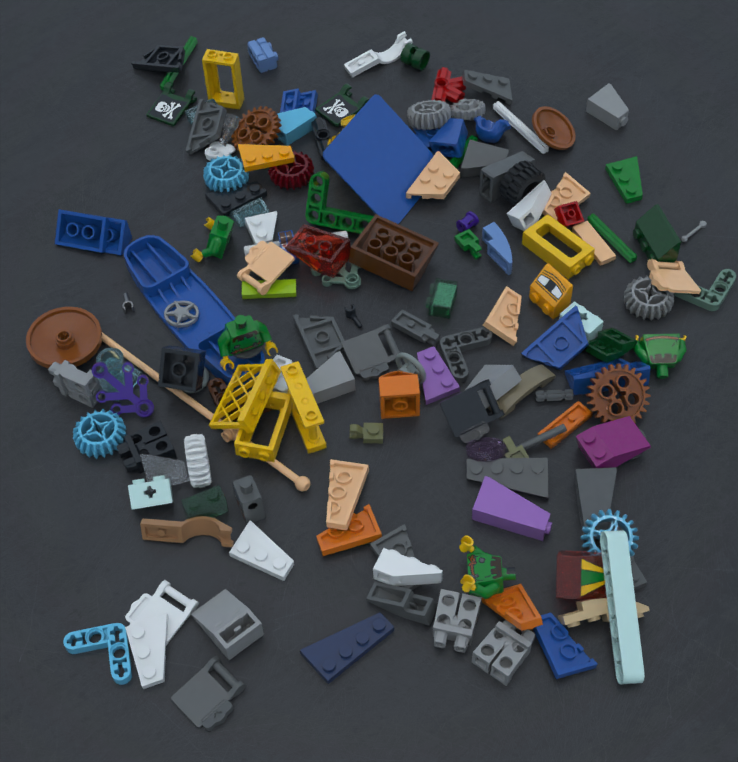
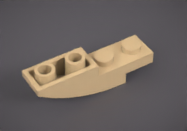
M607 598L576 601L578 610L558 615L559 622L562 625H567L568 628L580 625V621L585 619L588 622L600 620L602 617L604 622H610ZM636 602L638 618L644 616L643 612L650 611L649 606Z

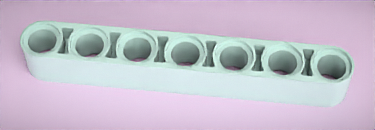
M624 530L602 531L600 546L616 678L620 685L643 683L645 677L628 537Z

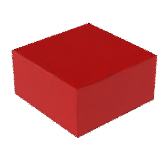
M577 201L559 205L554 209L558 222L566 228L584 222Z

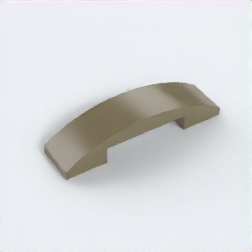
M542 364L519 375L522 380L496 400L500 410L503 409L505 414L499 419H503L515 409V405L536 388L546 386L556 378V375Z

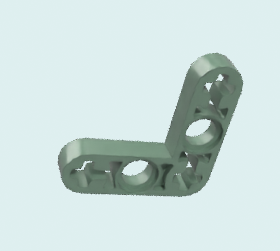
M731 269L722 270L709 290L698 286L701 289L699 297H694L689 293H674V296L706 310L716 311L720 308L733 287L736 273ZM715 288H722L724 292H718Z

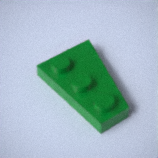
M637 156L606 164L605 170L625 203L628 204L642 200L643 192Z

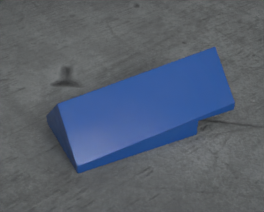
M58 210L56 245L123 255L125 248L132 239L127 220Z
M617 358L608 363L602 361L565 370L564 372L574 395L591 393L587 386L593 385L590 381L591 378L597 379L595 372L602 374V367L608 370V365L612 364L615 368L616 364L620 363L621 368L626 364L629 366L628 370L636 368L634 374L642 373L639 379L647 380L643 384L644 386L649 385L651 369L650 365L641 361L627 362ZM622 377L618 379V384L621 387L625 385V379ZM604 386L602 387L601 392L609 390L607 387Z

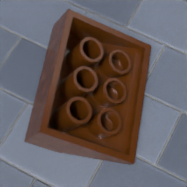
M375 214L351 246L349 262L413 291L421 280L439 243Z

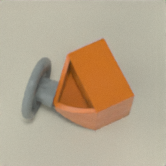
M402 352L397 354L395 359L398 370L379 377L381 419L420 416L419 384L425 382L426 372L415 357ZM402 358H403V360H404V362H405L404 365H402V362H401V359H402Z

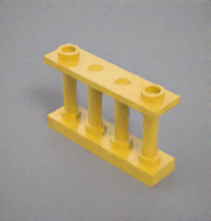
M299 361L281 366L280 370L288 387L287 394L292 396L293 407L291 414L307 453L327 448L319 425L324 424V419Z

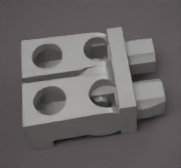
M66 360L62 364L54 362L49 367V373L54 375L53 383L59 387L62 395L67 396L68 394L71 398L92 408L97 404L96 393L102 390V387L99 384V378L93 376L92 370L85 373ZM100 393L98 398L101 399L104 394Z
M441 589L433 625L435 647L445 648L447 640L455 641V651L465 653L468 644L471 645L482 597L462 594L458 615H456L460 593Z
M507 620L503 623L499 621L472 654L473 664L486 673L491 670L490 675L505 686L508 685L513 674L530 654L535 634L528 629L524 630L521 635L515 632L517 627Z

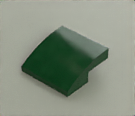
M614 328L598 331L597 339L588 341L589 345L584 351L608 363L630 351L637 344V340Z

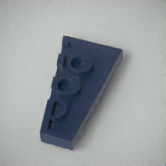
M379 612L301 649L300 654L329 684L394 631V626Z

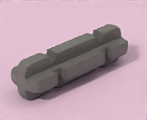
M562 389L546 390V392L544 390H537L535 392L537 402H542L544 399L546 401L572 400L574 396L572 389H564V391Z

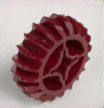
M295 150L293 152L294 163L269 167L270 179L274 182L275 186H280V189L285 187L287 190L289 188L295 190L297 187L301 189L302 185L307 186L310 178L314 175V165L307 154L297 153Z

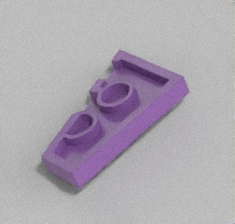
M434 346L417 352V360L426 372V380L422 383L425 405L460 391V386Z

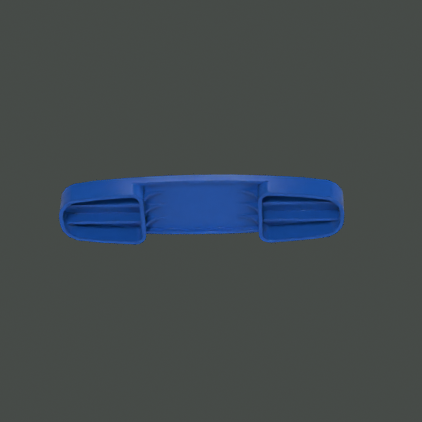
M146 235L133 241L125 248L124 259L126 267L145 299L185 348L206 350L204 367L216 378L222 379L226 386H228L238 365L264 364L265 355L261 350L258 355L248 359L228 355V358L234 363V369L230 368L229 363L225 366L226 371L220 366V361L223 357L220 356L218 338L224 331L225 324L235 320V317L214 292L190 269L188 260L173 246L159 236ZM174 301H189L198 307L199 317L194 324L178 328L166 322L164 311ZM176 307L170 309L169 312L174 311ZM193 308L189 310V313L194 316L196 315V311ZM168 316L171 321L177 323L174 316ZM188 318L187 320L181 321L180 323H185L192 319ZM242 371L240 377L249 371ZM250 377L249 379H247L245 382H243V385L248 383L253 378ZM239 385V386H237V387L234 388V389L237 390V389H239V388L242 387V386Z

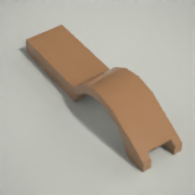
M207 516L193 517L183 522L143 518L140 523L143 540L184 543L187 539L194 536L210 535L217 538L223 547H233L234 545L230 535L232 527Z

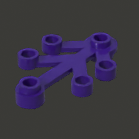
M97 362L93 365V376L99 379L104 378L119 391L106 392L99 390L96 393V400L98 402L104 403L107 400L128 399L133 403L132 405L122 406L120 403H113L111 406L113 414L117 413L120 415L121 413L136 412L140 417H149L153 413L154 404L147 396L149 379L146 375L141 374L137 377V384L140 386V398L133 393L132 372L134 371V365L131 362H125L122 365L125 385L108 372V367L105 363ZM126 365H130L132 369L130 371H126L124 367ZM101 366L104 368V371L99 373L96 368ZM142 377L146 379L144 384L139 382V379ZM103 393L106 397L105 399H99L98 395ZM146 404L148 409L142 410L141 405ZM114 406H119V407H120V411H119V412H115V411L113 410V407H114Z

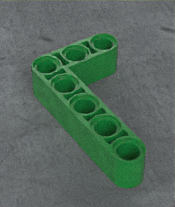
M319 171L312 175L309 181L306 220L311 224L361 234L365 229L362 221H366L369 224L374 216L326 207L330 181L329 175L324 171ZM317 176L322 178V184L317 182ZM315 194L320 196V201L315 199ZM313 211L318 213V218L313 216ZM329 214L335 217V221L330 220ZM346 217L351 219L352 225L346 222Z

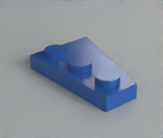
M552 613L540 615L543 625L537 626L533 630L556 679L597 667L598 663L585 654L584 648L579 643L576 644L568 635L569 632Z

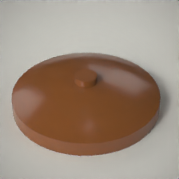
M60 307L42 314L32 323L26 335V346L30 356L37 364L48 369L54 362L62 364L64 360L76 367L80 366L96 354L102 343V330L99 321L92 313L78 307Z

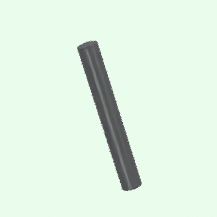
M564 424L559 425L516 445V448L522 445L527 450L567 431Z

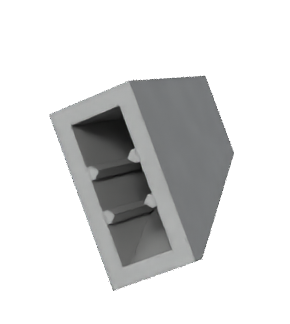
M608 83L587 99L586 112L611 128L618 130L628 122L629 109L611 84Z
M341 351L336 352L306 378L317 404L355 391V378Z
M484 365L465 390L489 379L491 383L490 388L495 399L498 400L522 379L513 365ZM483 389L477 392L486 409L490 405Z

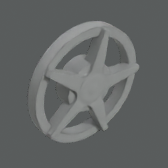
M174 301L166 307L164 317L169 325L183 328L194 324L198 320L199 310L192 302ZM176 307L174 311L169 312L170 309ZM192 308L196 311L195 316L189 313V310ZM168 316H174L177 323L171 321ZM188 318L192 319L188 322L180 323L181 321H185Z

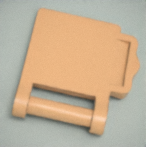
M260 241L257 245L251 247L249 253L245 256V261L248 265L238 272L237 278L241 281H246L256 288L259 294L265 295L275 280L291 265L295 258L273 242L266 243L265 241ZM250 272H254L264 279L265 282L261 284L249 275Z
M655 259L648 260L647 267L651 271L649 275L651 284L657 287L659 291L668 290L671 293L700 294L701 289L686 272L682 261L672 263L657 262Z

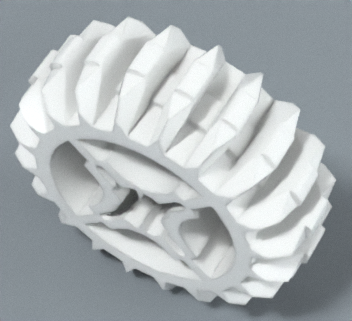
M203 434L186 436L184 445L191 485L194 488L209 486L212 480L205 437Z

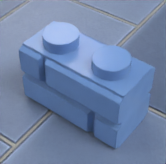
M262 37L247 43L248 54L259 72L263 73L268 71V69L277 68L278 55L276 51L273 52L270 42L267 43L266 39Z

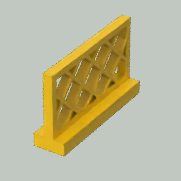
M266 359L264 364H242L237 366L209 423L211 429H244L246 433L254 432L281 373L273 359ZM242 371H249L240 377ZM250 377L253 378L248 383L243 385V382H245L247 379H249ZM239 385L242 386V387H240L239 389H237L236 391L233 392L234 388H236V387L239 386ZM243 392L246 393L244 396L236 400L237 396H239ZM234 400V402H233L232 404H230L229 406H227V407L225 408V406H226L227 403H229L230 401ZM237 407L238 410L229 416L228 413ZM226 415L227 418L218 422L220 418Z

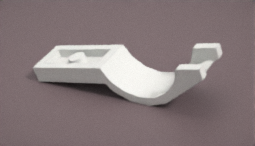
M404 31L397 35L395 43L388 50L378 53L371 49L345 63V70L353 78L379 63L390 64L400 58L405 45L408 43L412 44L413 41L411 38L408 40L405 38L407 34Z

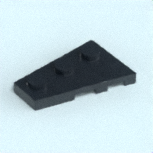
M256 181L243 184L241 188L236 186L237 190L235 191L233 188H230V192L224 189L223 192L218 190L206 193L205 196L221 216H230L266 197L267 191Z

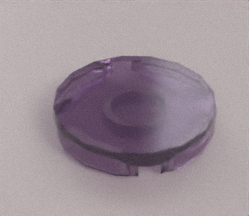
M483 437L481 441L477 442L474 439L466 445L467 456L477 461L496 460L503 457L506 453V445L503 444V441L493 437Z

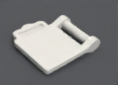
M164 580L160 583L153 596L145 593L139 600L133 602L125 618L130 625L167 613V645L191 613L197 609L199 602L195 599H189L171 587V583ZM166 593L186 606L184 612L164 600L162 596Z

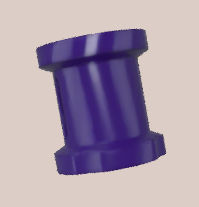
M469 211L462 220L456 222V227L460 232H464L472 226H476L479 223V219L475 213Z

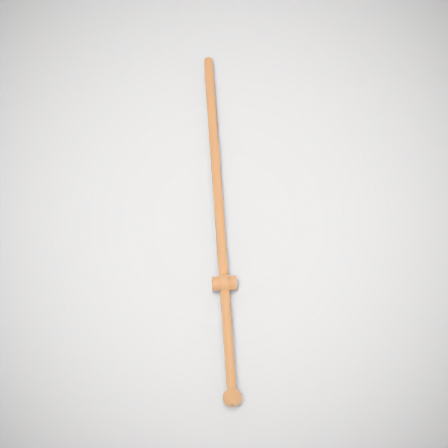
M102 332V341L154 380L159 381V373ZM166 388L211 421L214 414L182 390ZM222 429L224 431L221 433V436L226 442L234 441L239 429ZM276 459L275 462L266 461L292 480L297 490L304 492L309 489L311 483L308 477L298 476Z

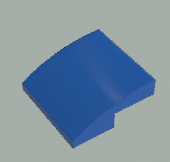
M299 88L283 91L280 113L303 107L315 113L318 97L316 90L300 93Z

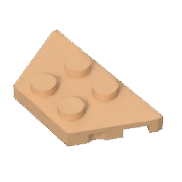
M437 151L406 192V198L411 199V196H422V199H444L460 178V172L441 152Z

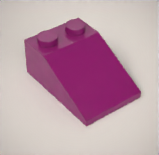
M630 416L593 426L576 436L578 447L592 468L617 467L651 448V445Z

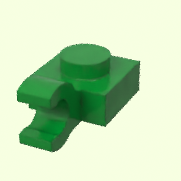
M470 229L454 236L455 242L464 251L469 249L474 259L482 256L479 253L482 250L479 245V238Z

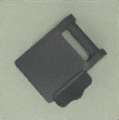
M389 324L342 342V347L354 374L360 375L363 381L378 379L382 374L389 371L388 364L396 362L397 354L402 353L399 351L390 332L392 329ZM384 334L393 355L388 357L379 335Z
M217 655L212 657L196 675L171 697L176 706L197 728L203 726L207 731H212L217 725L223 724L226 721L227 716L234 709L229 701L241 694L246 688V685L241 680L238 681L221 664L222 661ZM215 669L232 687L230 691L227 692L209 672Z

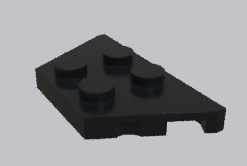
M158 45L145 53L143 60L140 62L133 61L131 64L134 69L181 73L185 50L181 46Z

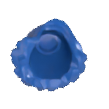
M481 116L474 118L476 133L479 139L486 143L498 142L503 133L511 128L507 120L499 119L494 123Z

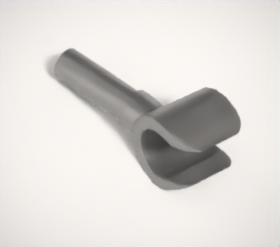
M124 293L125 302L122 305L124 313H126L128 307H131L134 312L133 302L129 301L128 293Z

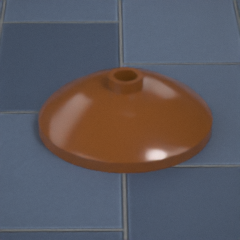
M544 106L538 108L533 113V129L544 144L558 150H566L574 144V128L568 118L560 111Z

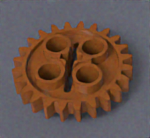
M260 106L258 110L254 107L252 112L248 110V114H242L243 118H238L239 123L234 124L236 129L232 130L234 134L231 135L233 139L231 142L237 150L238 144H275L273 139L279 138L276 133L281 132L279 127L282 126L278 114L267 106L264 109Z
M620 363L616 364L614 368L611 364L608 365V370L605 367L601 368L602 374L595 372L597 379H590L593 385L587 386L591 390V393L586 394L587 397H591L587 404H593L590 412L596 411L595 418L602 417L601 423L628 416L636 423L634 417L641 419L642 416L639 412L647 411L643 406L650 404L648 401H645V398L651 397L650 394L645 393L650 387H644L643 384L647 381L646 379H639L642 373L634 374L636 368L628 370L629 366L627 364L621 368ZM620 377L625 379L624 387L618 384ZM604 386L609 390L607 397L601 393V389ZM617 392L621 393L619 399H616L615 397L617 395ZM630 394H632L635 398V402L633 404H630L628 402V396ZM612 404L618 406L616 414L611 411Z

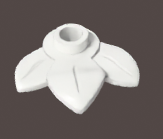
M215 141L210 144L209 148L205 149L206 159L211 161V159H216L217 156H229L236 151V148L231 144L223 145L221 141Z

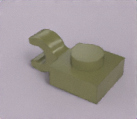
M363 423V427L351 424L350 439L363 438V443L383 444V423Z
M510 436L503 439V443L509 451L504 454L505 458H529L523 446L520 445L516 448Z

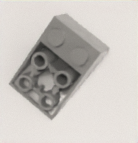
M226 589L191 613V616L228 660H231L264 635L262 623L246 605Z

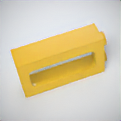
M207 49L202 58L208 102L225 108L240 110L244 101L239 54ZM217 65L231 67L234 93L221 90Z
M548 214L523 232L522 245L547 264L549 263L567 279L579 274L581 269L591 265L594 261L595 249ZM550 232L578 254L570 258L542 236Z
M272 391L265 408L280 411L269 446L250 443L254 432L246 433L244 429H239L234 442L236 455L243 458L249 457L261 461L275 462L293 407L291 394Z

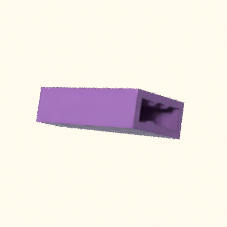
M484 477L472 510V520L541 541L544 540L545 534H550L552 522H549L550 513L490 477Z

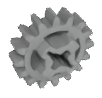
M461 99L458 103L450 105L452 118L472 121L477 116L485 114L486 111L485 103L483 101L479 102L476 99Z

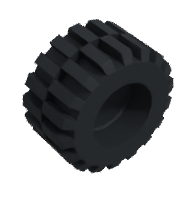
M527 160L520 161L504 175L499 186V192L501 196L515 206L540 182L546 181L545 174Z

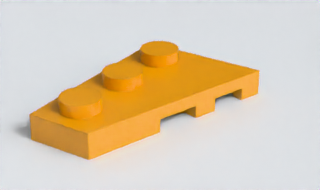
M238 144L245 172L295 162L291 146Z

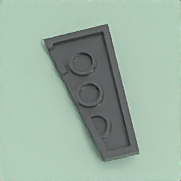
M548 458L467 459V480L483 483L484 477L487 476L510 490L549 499Z

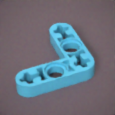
M113 623L73 631L64 637V646L71 654L108 648L110 670L114 682L124 685L131 680L132 665L129 640L123 624ZM115 631H120V642L116 641V638L114 636L116 634ZM100 634L102 636L99 642H90V638L93 635ZM76 639V646H71L73 640ZM118 649L125 650V654L121 658L114 657V653ZM119 665H122L125 671L123 677H119L118 675L120 674Z

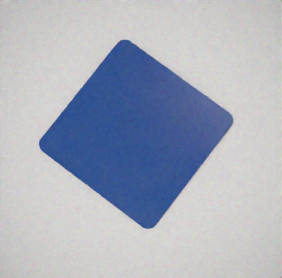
M377 94L368 100L323 151L324 160L375 214L397 224L402 221L421 197L411 196V199L406 198V192L434 156L383 98Z

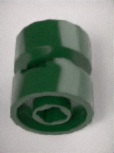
M408 43L401 52L400 60L402 63L409 66L412 65V67L422 71L428 65L430 52Z

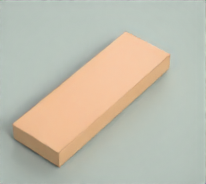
M588 221L572 227V232L595 249L594 259L600 266L616 260L615 253Z

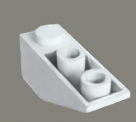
M545 180L540 182L506 213L514 227L525 231L539 220L552 194Z
M383 548L373 568V578L375 580L394 586L437 584L442 582L443 570H440L435 565H427L414 557H406L396 550Z

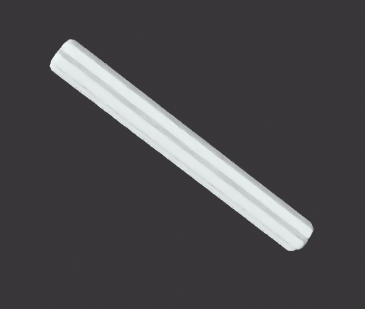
M497 101L493 104V109L542 154L549 151V146L544 144L531 129L501 102Z

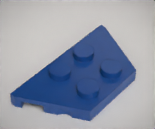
M575 305L521 353L522 356L558 370L567 365L589 345L578 307Z

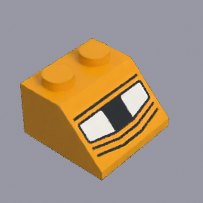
M548 263L530 285L529 298L546 315L555 319L571 304L573 285Z

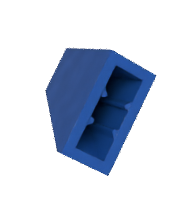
M450 118L430 139L429 144L433 155L439 151L446 157H462L468 135L464 119Z

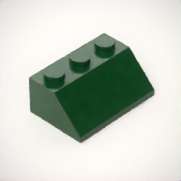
M656 204L636 221L633 236L640 243L641 250L645 252L648 260L655 259L657 262L674 263L678 258L681 241L659 204Z

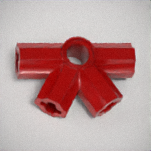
M442 67L438 70L431 100L435 99L436 101L446 102L447 99L453 103H458V101L464 99L465 93L462 91L466 90V86L463 85L462 76L450 79L451 71L448 68Z

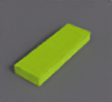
M296 279L275 280L265 295L259 294L256 288L246 281H242V299L296 297ZM259 280L258 282L262 284L265 280Z

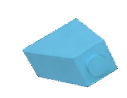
M306 107L278 113L282 126L279 127L281 132L276 133L279 137L277 139L286 146L300 139L313 130L311 122L317 118L316 114Z

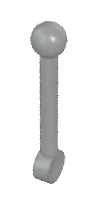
M700 221L699 226L686 236L681 237V241L687 242L690 236L700 228H705L707 223Z

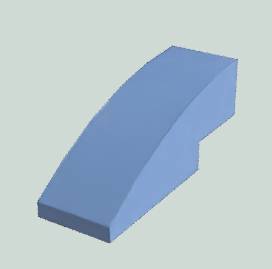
M493 222L483 227L482 240L487 244V254L508 275H511L513 262L510 245L501 229Z

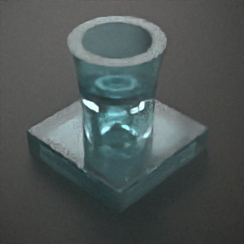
M117 348L102 350L97 355L96 361L105 363L108 367V372L125 385V376L122 371V365L125 363L123 362V353ZM126 365L124 369L126 371H130L132 367L130 365ZM99 366L101 369L98 372L101 373L104 371V368ZM136 368L132 372L133 387L137 384V377L142 374ZM104 378L99 379L102 390L106 392H119Z

